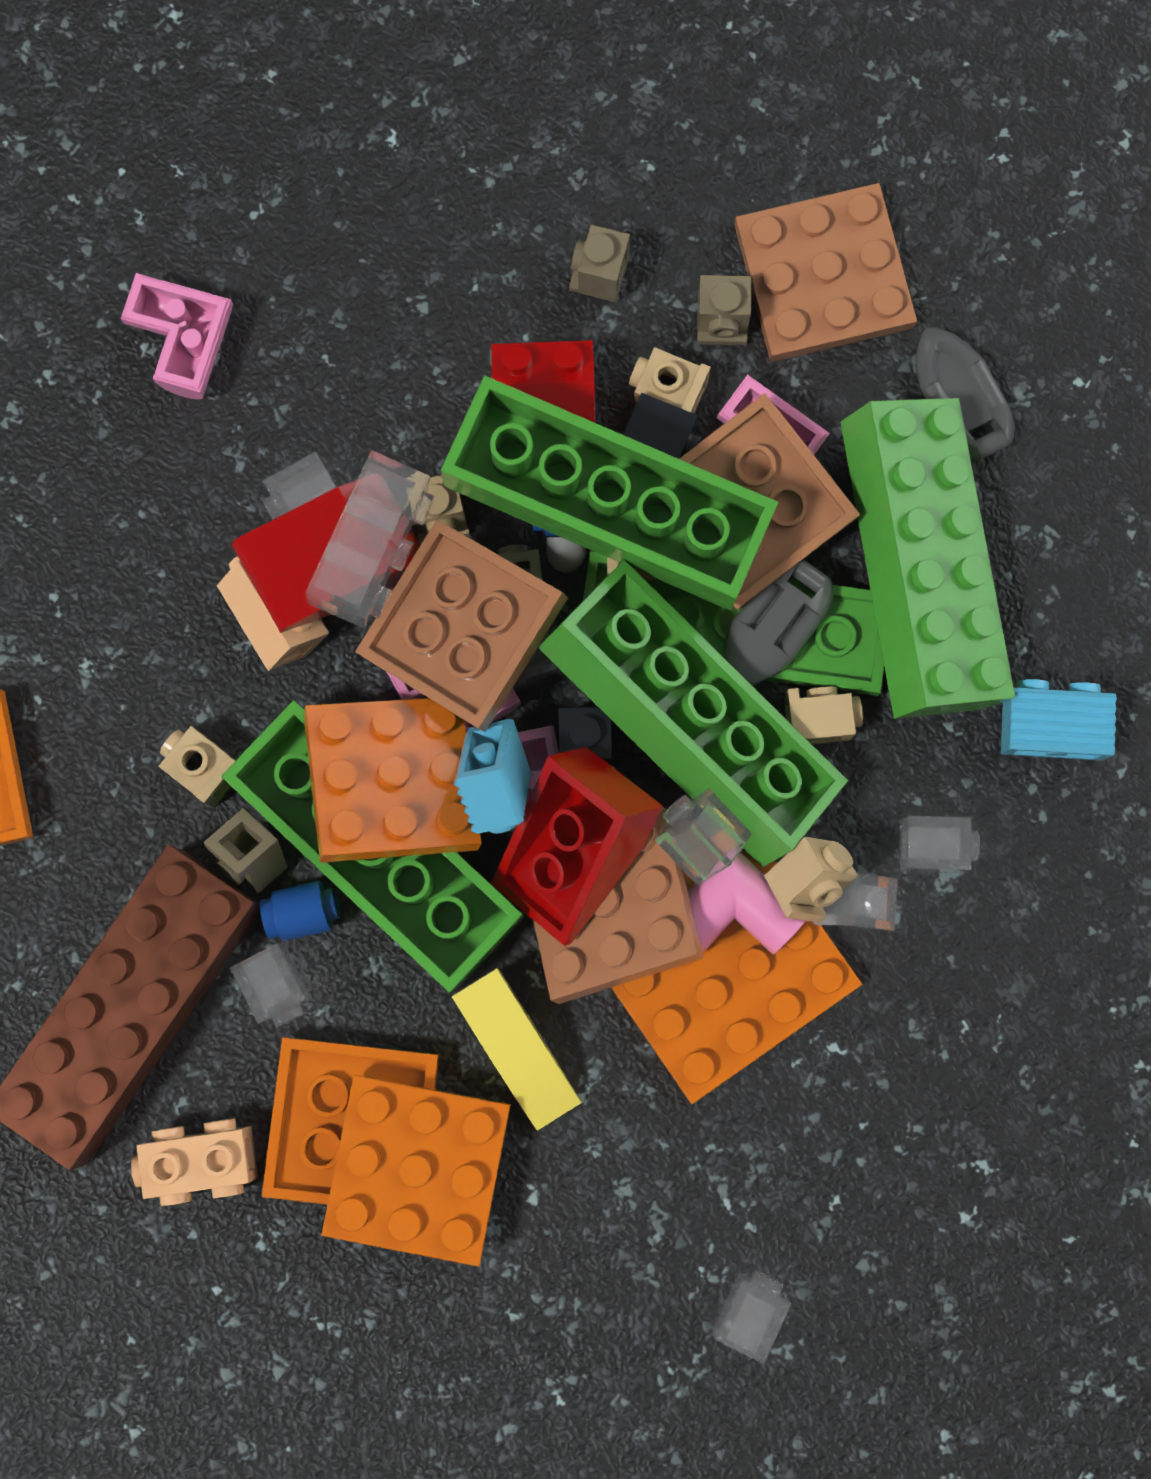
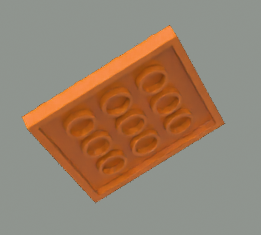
M722 828L679 857L688 891L731 844L764 874L769 872L777 862L773 861L762 868ZM734 919L703 952L704 958L611 988L691 1104H694L863 984L819 922L805 921L798 931L775 954H772Z

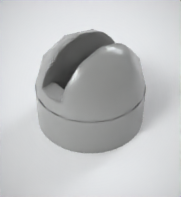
M547 537L546 557L555 570L562 573H570L577 570L583 564L587 548L562 537Z

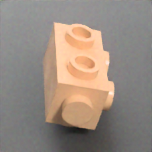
M235 557L228 564L230 571L218 583L217 587L267 671L306 657L329 634L321 618L280 633L239 557Z
M233 1118L203 1123L205 1133L185 1136L183 1126L151 1131L153 1141L136 1145L138 1155L132 1157L131 1171L134 1185L142 1188L143 1199L159 1197L160 1206L192 1201L191 1192L212 1189L213 1198L244 1193L243 1184L250 1183L258 1178L252 1126L236 1128V1121Z

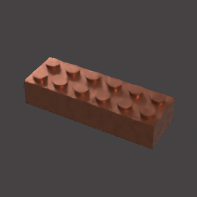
M168 844L0 1085V1122L69 1171L87 1165L259 915L260 902L184 850Z

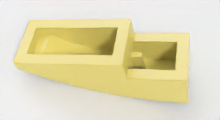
M495 969L452 996L487 1055L537 1131L582 1103L500 969Z

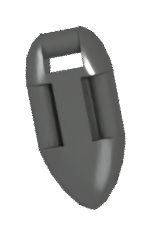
M937 327L926 328L919 338L916 352L917 375L925 399L959 398L970 459L982 460L1009 447L1013 441L1015 430L1012 413L984 359L968 343L955 334ZM989 424L992 426L993 432L977 440H974L971 436V433Z
M804 559L742 607L729 627L722 657L751 685L759 684L782 671L793 661L825 618L833 598V585L830 577ZM792 576L816 593L812 599L788 582Z

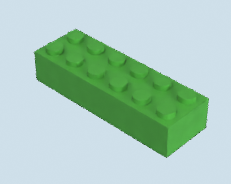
M485 375L441 468L444 487L621 563L625 560L633 569L730 611L779 503Z
M959 398L870 401L840 423L856 510L860 513L858 523L894 719L982 710L1015 698Z
M625 560L538 647L762 868L791 852L848 782L817 749Z
M293 700L221 777L449 993H455L525 916L456 852L320 863L303 714L304 709Z

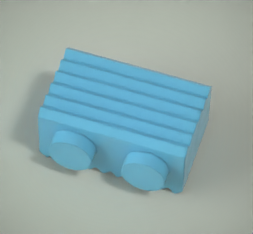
M1019 680L1017 688H1014L1015 698L1003 702L1001 754L1096 761H1102L1114 756L1116 740L1115 703L1117 697L1113 693H1101L1100 684L1071 683L1069 684V691L1049 690V682L1045 680Z
M512 719L493 722L486 732L477 727H472L465 734L454 785L459 787L457 794L462 796L461 804L465 805L464 813L469 815L467 822L472 824L471 831L476 834L488 831L491 833H503L524 821L523 816H525V805H527L526 800L528 799L526 795H528L527 790L529 789L528 785L530 784L529 780L531 779L530 774L532 772L514 720Z

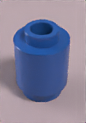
M321 880L272 891L271 897L260 900L261 918L268 939L280 937L285 942L332 931L333 920L340 918V908L334 888L325 889Z

